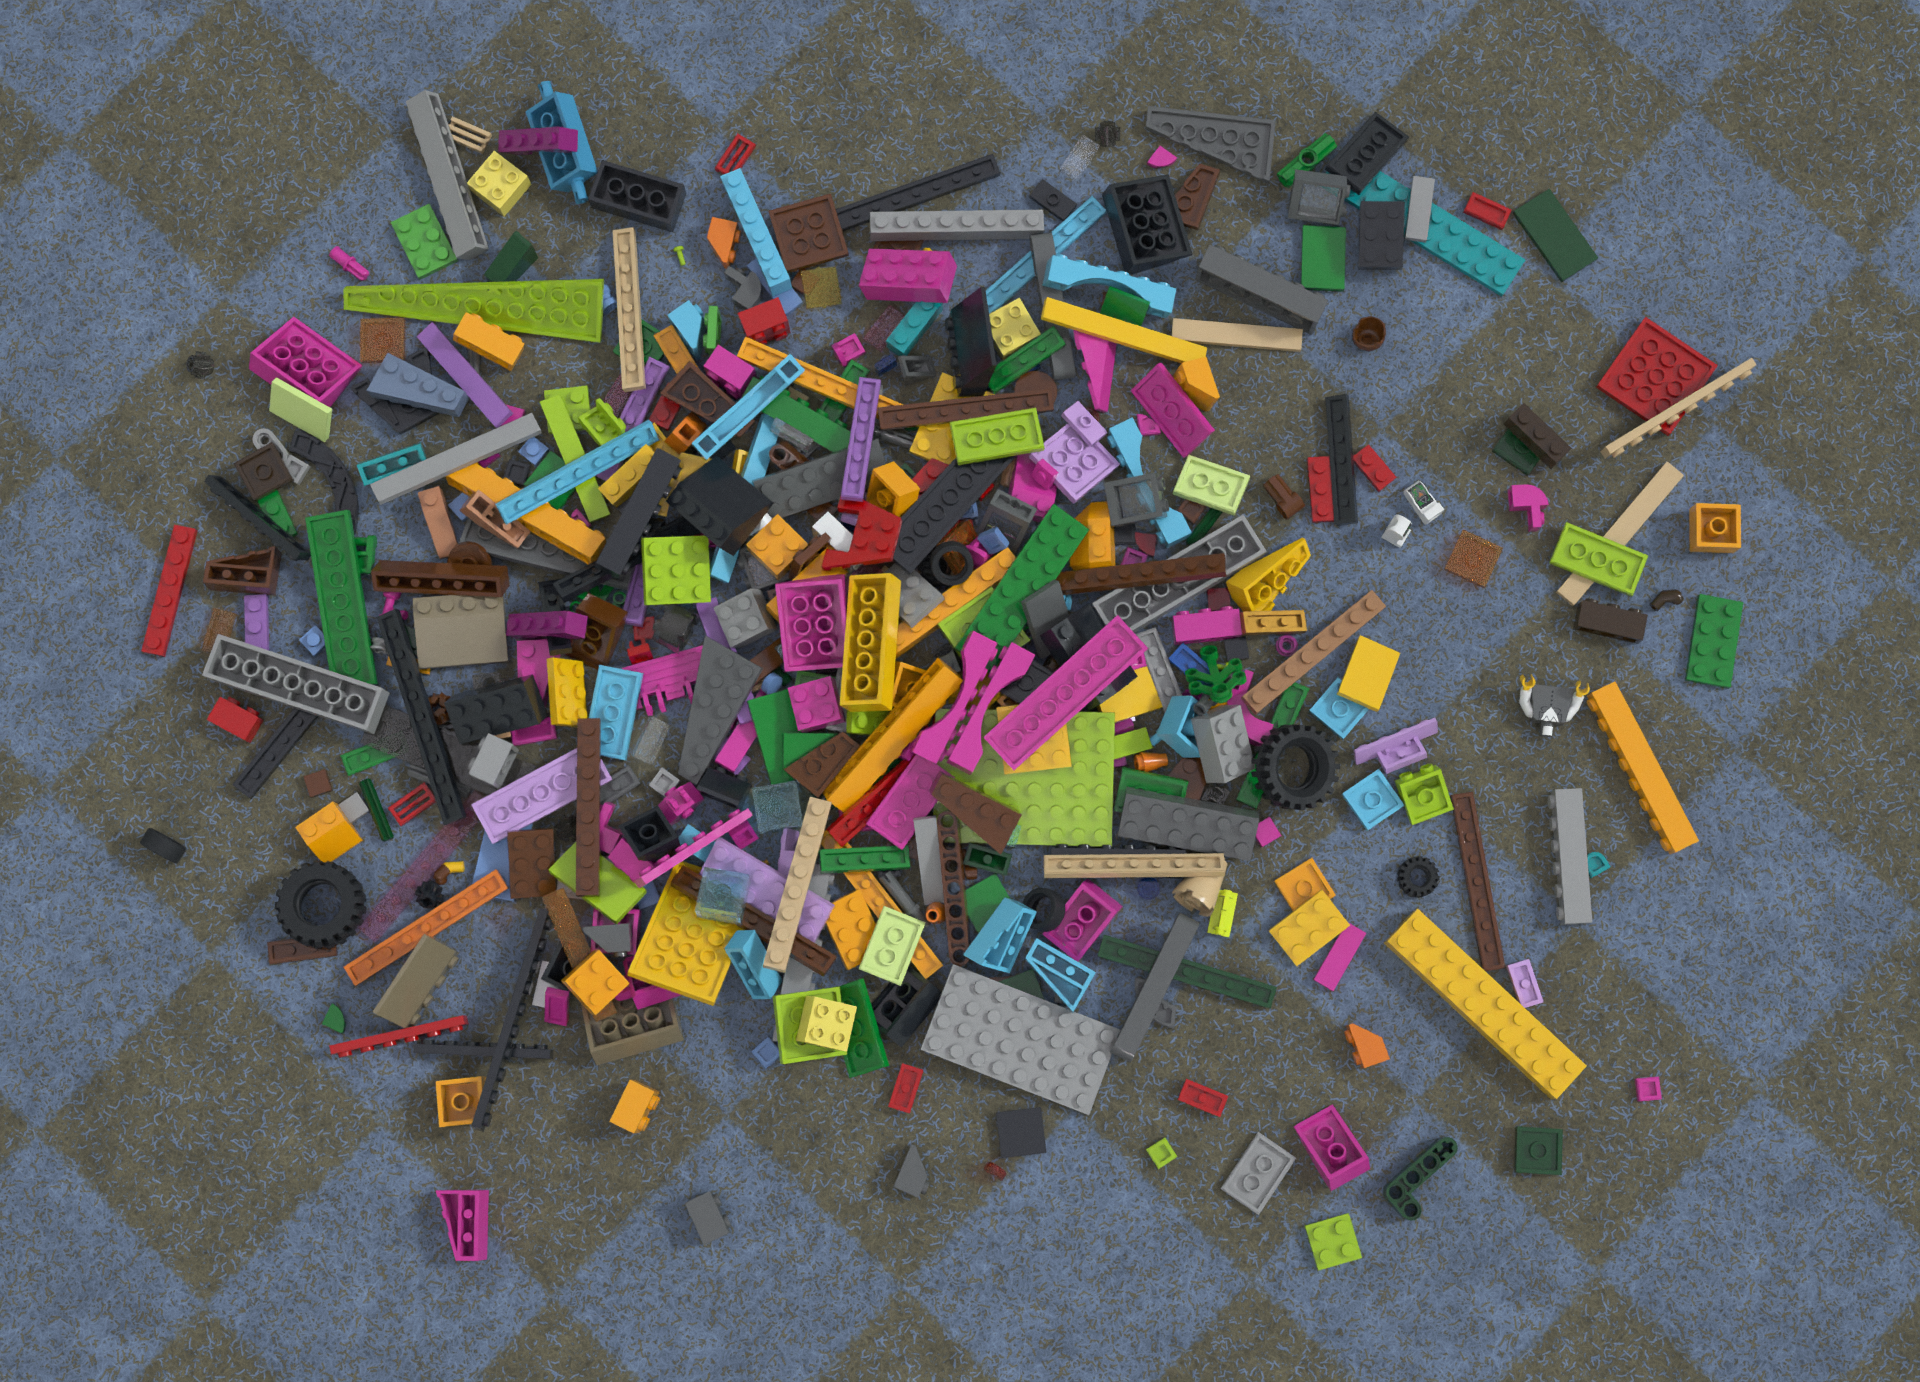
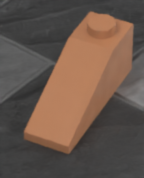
M437 486L418 492V496L439 559L449 557L451 550L458 545L444 492Z
M480 490L473 492L459 511L480 527L518 549L531 531L517 520L506 525L495 505L496 503Z

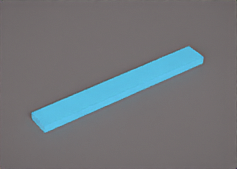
M1093 196L1052 231L1056 254H1061L1107 213L1106 209ZM1031 251L986 290L989 314L1001 308L1035 277Z
M761 414L741 476L752 485V480L765 476L770 462L769 451L776 444L783 424L767 414ZM716 546L710 564V576L723 583H729L739 550L732 556Z
M647 420L496 503L495 505L506 525L632 456L645 444L650 446L659 441L652 422Z

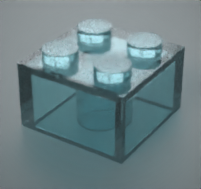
M797 781L752 788L758 831L761 835L780 832L787 828L798 829L802 827L803 813Z
M704 867L695 907L696 916L698 918L742 925L751 883L749 874Z

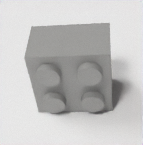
M749 589L714 607L730 648H743L778 630L772 615L766 610L767 603L761 590Z
M488 733L487 737H483L479 743L478 749L480 751L477 757H473L468 766L470 770L469 775L499 790L519 749L513 744Z

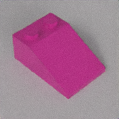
M1031 453L1018 455L1015 460L1007 494L1037 508L1032 521L1040 522L1055 502L1057 486L1053 483L1052 487L1046 490L1031 477L1036 466L1029 458Z
M1086 879L1065 904V915L1061 924L1052 931L1044 932L1043 935L1068 956L1079 962L1123 906L1091 880Z
M1333 1104L1294 1126L1298 1137L1330 1191L1370 1170L1368 1156Z

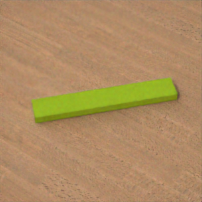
M558 394L540 401L565 465L585 455L561 395ZM595 476L575 487L590 523L610 516L602 493L598 489L599 486Z

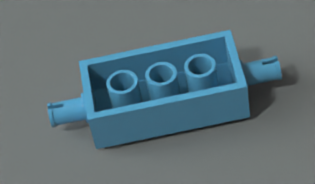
M543 81L541 84H538L543 100L526 111L530 127L578 130L577 152L568 153L539 151V155L551 190L564 192L572 190L576 204H583L589 201L583 183L596 175L598 170L573 95L553 92L551 82Z

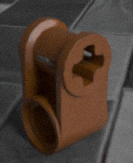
M786 441L778 442L769 451L771 461L781 470L809 461ZM777 448L785 451V457H780L777 454Z

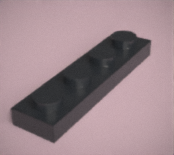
M560 579L538 582L543 612L565 611L564 602L553 586V583ZM547 636L550 656L572 653L570 639Z

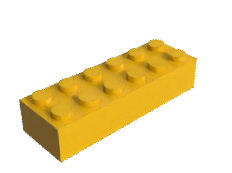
M891 573L850 575L840 706L850 712L892 710L901 580Z

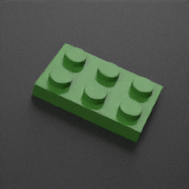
M430 204L391 222L419 280L458 262Z

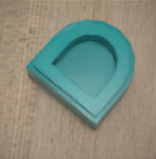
M1599 852L1587 854L1590 879L1611 867L1603 854Z

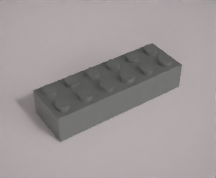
M1209 245L1198 267L1195 278L1196 281L1297 329H1303L1304 332L1310 335L1313 334L1328 302L1323 294L1315 291L1310 292L1300 283H1291L1285 280V277L1281 274H1272L1266 271L1262 265H1253L1240 255L1227 253L1226 249L1219 245Z
M1126 786L1118 836L1205 853H1224L1226 857L1251 861L1259 824V811Z

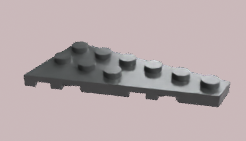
M1148 106L1146 130L1269 184L1276 120Z
M708 636L704 638L678 771L679 775L696 785L700 783L763 670L759 665Z

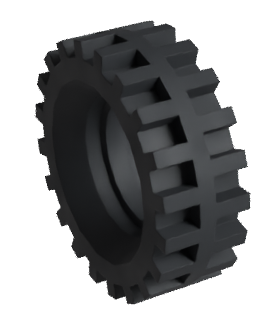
M1292 724L1280 725V728L1269 730L1271 733L1269 736H1262L1260 739L1263 742L1262 746H1256L1254 749L1258 756L1257 759L1252 758L1251 764H1256V771H1252L1251 774L1252 777L1258 778L1259 782L1254 784L1256 789L1263 790L1261 796L1264 799L1271 800V805L1293 810L1317 807L1316 803H1324L1327 800L1325 797L1326 793L1332 794L1335 789L1331 787V784L1339 780V777L1335 776V769H1340V764H1335V757L1339 756L1338 751L1331 750L1330 747L1334 743L1332 740L1324 738L1325 732L1316 731L1314 726ZM1292 746L1304 750L1309 761V772L1303 784L1294 788L1286 786L1281 781L1277 768L1282 752Z

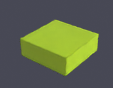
M1165 1137L1146 1149L1158 1169L1177 1157Z

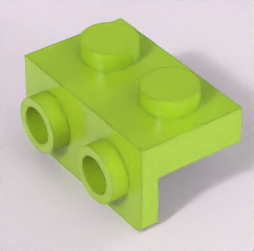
M600 398L596 400V407L578 417L579 423L599 447L625 433L626 425L621 418L617 419L611 406L607 402L604 403Z

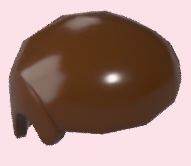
M1373 316L1361 318L1353 329L1352 340L1354 345L1368 352L1380 348L1386 337L1385 324L1379 318Z

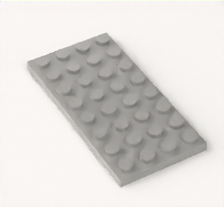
M952 964L920 1050L1089 1115L1112 1055L1110 1051L1117 1041L1120 1029L1082 1014L1072 1013L1069 1009Z

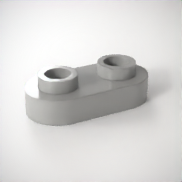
M265 428L257 430L253 435L255 447L260 449L267 444H263L262 441L264 438H269L267 444L274 443L279 454H282V459L285 463L289 457V452L274 433Z

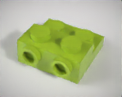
M1422 765L1419 768L1420 771L1413 774L1411 771L1401 773L1399 775L1400 779L1395 780L1399 797L1404 803L1409 822L1412 825L1454 810L1442 771L1436 765Z

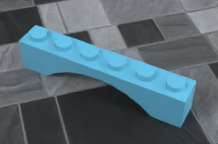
M739 168L720 176L725 192L744 229L772 297L792 289L790 277L741 169Z
M1061 254L1053 255L1047 261L1042 286L1061 291L1082 284L1112 286L1150 301L1146 314L1166 318L1172 313L1176 288L1170 287L1168 283H1154L1146 277H1132L1127 272L1110 271L1108 267L1101 265L1095 267L1088 265V262L1084 260L1073 261Z
M789 354L743 398L696 438L691 445L707 461L804 373V368Z
M1132 417L1109 428V436H1107L1110 447H1115L1119 454L1116 458L1120 466H1125L1128 472L1126 478L1143 475L1140 463L1142 435ZM1147 482L1131 484L1130 486H1135L1138 492L1136 497L1141 506L1145 505L1148 513L1156 512L1153 492ZM1170 507L1166 518L1149 521L1150 525L1154 524L1158 531L1155 534L1159 543H1164L1166 548L1187 539L1192 533L1182 513Z

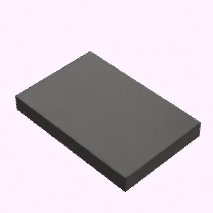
M1052 580L1021 601L1038 657L1042 659L1051 653L1040 638V635L1069 616L1060 583L1057 580Z

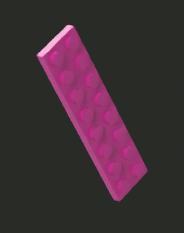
M1117 615L983 738L1015 770L1139 658L1148 647Z

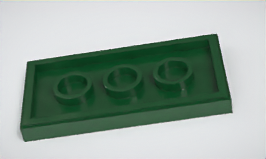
M1550 189L1514 210L1513 215L1561 283L1598 259V256Z

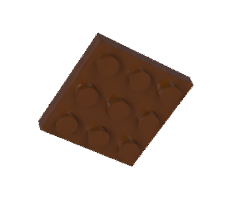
M831 193L768 211L787 273L849 256Z

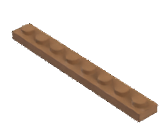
M1371 590L1243 695L1241 699L1256 715L1380 613L1386 605Z

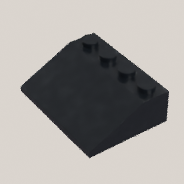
M1169 174L1109 184L1102 193L1125 272L1130 274L1146 271L1192 255Z
M980 287L952 308L949 317L945 319V329L949 331L950 336L948 337V349L952 350L950 366L955 372L953 387L957 389L958 397L984 396L996 368L985 287Z
M718 456L681 481L666 499V502L720 549L732 556L736 554L774 504Z
M1087 603L1041 634L1040 638L1059 667H1061L1105 626L1090 603ZM1131 665L1086 705L1088 710L1102 704L1138 677Z

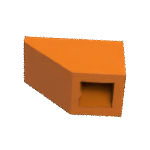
M712 217L707 239L721 264L727 269L730 263L734 264L736 251L734 247L735 243L740 242L741 230H739L737 222Z
M690 412L664 442L680 455L681 452H685L689 448L691 443L708 426L694 413Z
M1353 1023L1346 1025L1347 1030L1344 1031L1348 1044L1352 1043L1355 1052H1352L1356 1065H1360L1361 1069L1390 1059L1382 1037Z

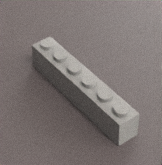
M1582 788L1555 789L1551 791V795H1548V807L1552 809L1549 826L1550 830L1554 832V840H1551L1552 853H1555L1556 862H1553V874L1557 875L1554 893L1555 897L1559 898V907H1556L1557 920H1560V925L1592 923Z

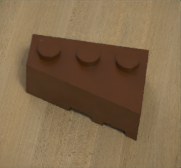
M272 546L266 550L257 552L254 550L244 555H232L206 561L203 583L209 590L276 595L282 553L276 546Z

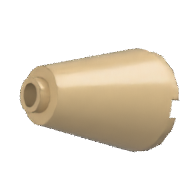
M1225 861V872H1226L1227 862ZM1224 876L1185 877L1172 891V894L1176 893L1174 899L1191 912L1195 908L1200 911L1198 915L1211 916Z

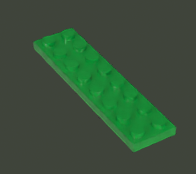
M1052 504L954 649L960 653L970 631H975L997 643L995 648L998 649L993 661H988L985 667L988 669L987 673H990L993 666H997L1001 661L998 656L1003 647H1009L1027 622L1021 601L1052 580H1056L1089 529L1061 508Z
M343 510L306 517L329 671L376 685L378 682L373 651L370 648L372 644L350 510Z

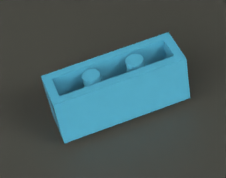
M737 930L724 949L752 999H771L783 980L778 971L763 968L767 951L756 931Z

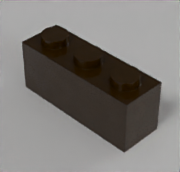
M1525 403L1504 423L1550 469L1572 449Z
M1587 598L1582 600L1577 606L1573 630L1638 644L1643 641L1648 615L1642 614V611L1639 609H1620V606L1617 604L1608 603L1607 605L1598 604V601L1595 599Z

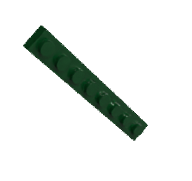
M1103 935L1097 957L1150 972L1159 951ZM1182 959L1173 977V980L1271 1009L1277 988L1186 959Z

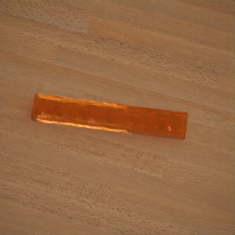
M563 887L542 896V899L570 965L574 969L591 953V950ZM611 1000L596 1015L592 1014L595 1022L617 1013L613 1001Z

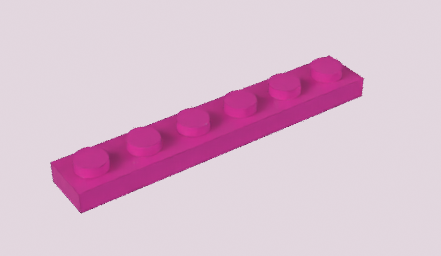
M748 808L742 812L739 809L728 815L729 820L725 823L720 820L710 826L712 831L708 834H705L703 831L693 837L694 843L688 846L687 843H684L676 848L675 852L677 854L672 857L667 854L657 860L658 866L652 869L651 866L643 869L639 872L641 877L634 881L637 887L641 888L753 816Z

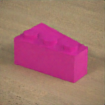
M547 639L517 641L518 678L533 674L546 708L549 698L547 659L553 657L560 658L561 655L550 656Z
M436 1190L443 1209L442 1215L446 1219L448 1226V1236L455 1260H487L489 1190Z

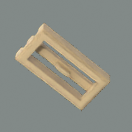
M452 116L451 123L448 124L451 133L453 131L482 145L480 147L452 135L454 142L483 154L492 134ZM455 125H458V126H460V127H462V128H465V129H467V130H469V131H472V132H474V133H476V134H479V135L485 137V139L480 138V137H478V136H476V135H473V134H471V133H469V132H466V131H464V130H462V129H459V128L455 127Z

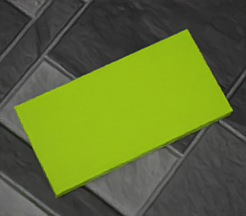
M1036 408L950 422L958 465L1039 452L1045 449Z
M1566 522L1549 563L1631 597L1634 594L1648 555Z
M576 842L549 869L551 875L575 893ZM600 855V896L581 898L613 923L618 924L647 891L644 887L638 888L636 883L632 882L627 874Z

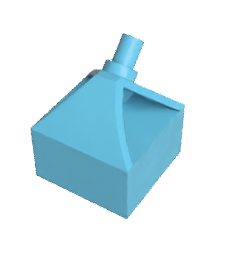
M1172 696L1160 726L1156 730V734L1150 738L1153 746L1163 740L1183 758L1200 757L1191 722L1192 718L1198 716L1193 709V706L1198 701L1193 696Z

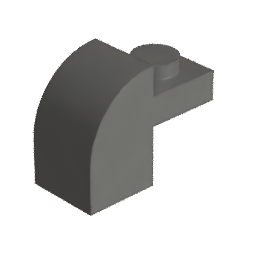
M728 266L724 272L725 278L739 287L732 297L733 304L743 311L759 305L763 293L758 276L751 271L746 277V273L737 267L733 269Z

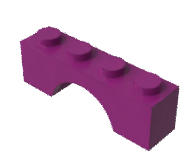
M564 127L499 130L498 152L513 155H532V152L537 151L577 152L578 130Z
M571 611L509 614L506 636L520 640H541V636L567 639L585 638L588 616Z

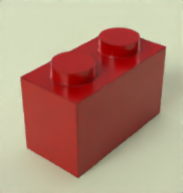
M230 696L227 700L219 697L206 720L251 743L264 721L258 717L260 713L250 707H247L246 710L239 707L241 702Z

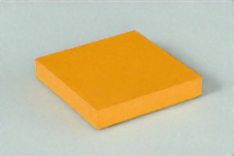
M1313 858L1308 859L1274 881L1292 911L1321 889L1329 899L1336 896Z

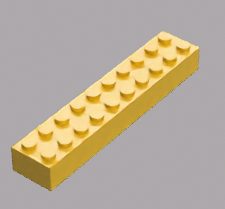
M1419 909L1414 910L1384 942L1391 951L1550 1099H1557L1586 1068L1587 1065Z

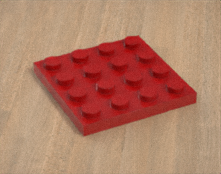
M1645 317L1596 388L1647 422L1703 388L1718 365ZM1686 412L1680 413V418L1670 425L1667 422L1660 425L1662 429L1659 431L1669 436Z

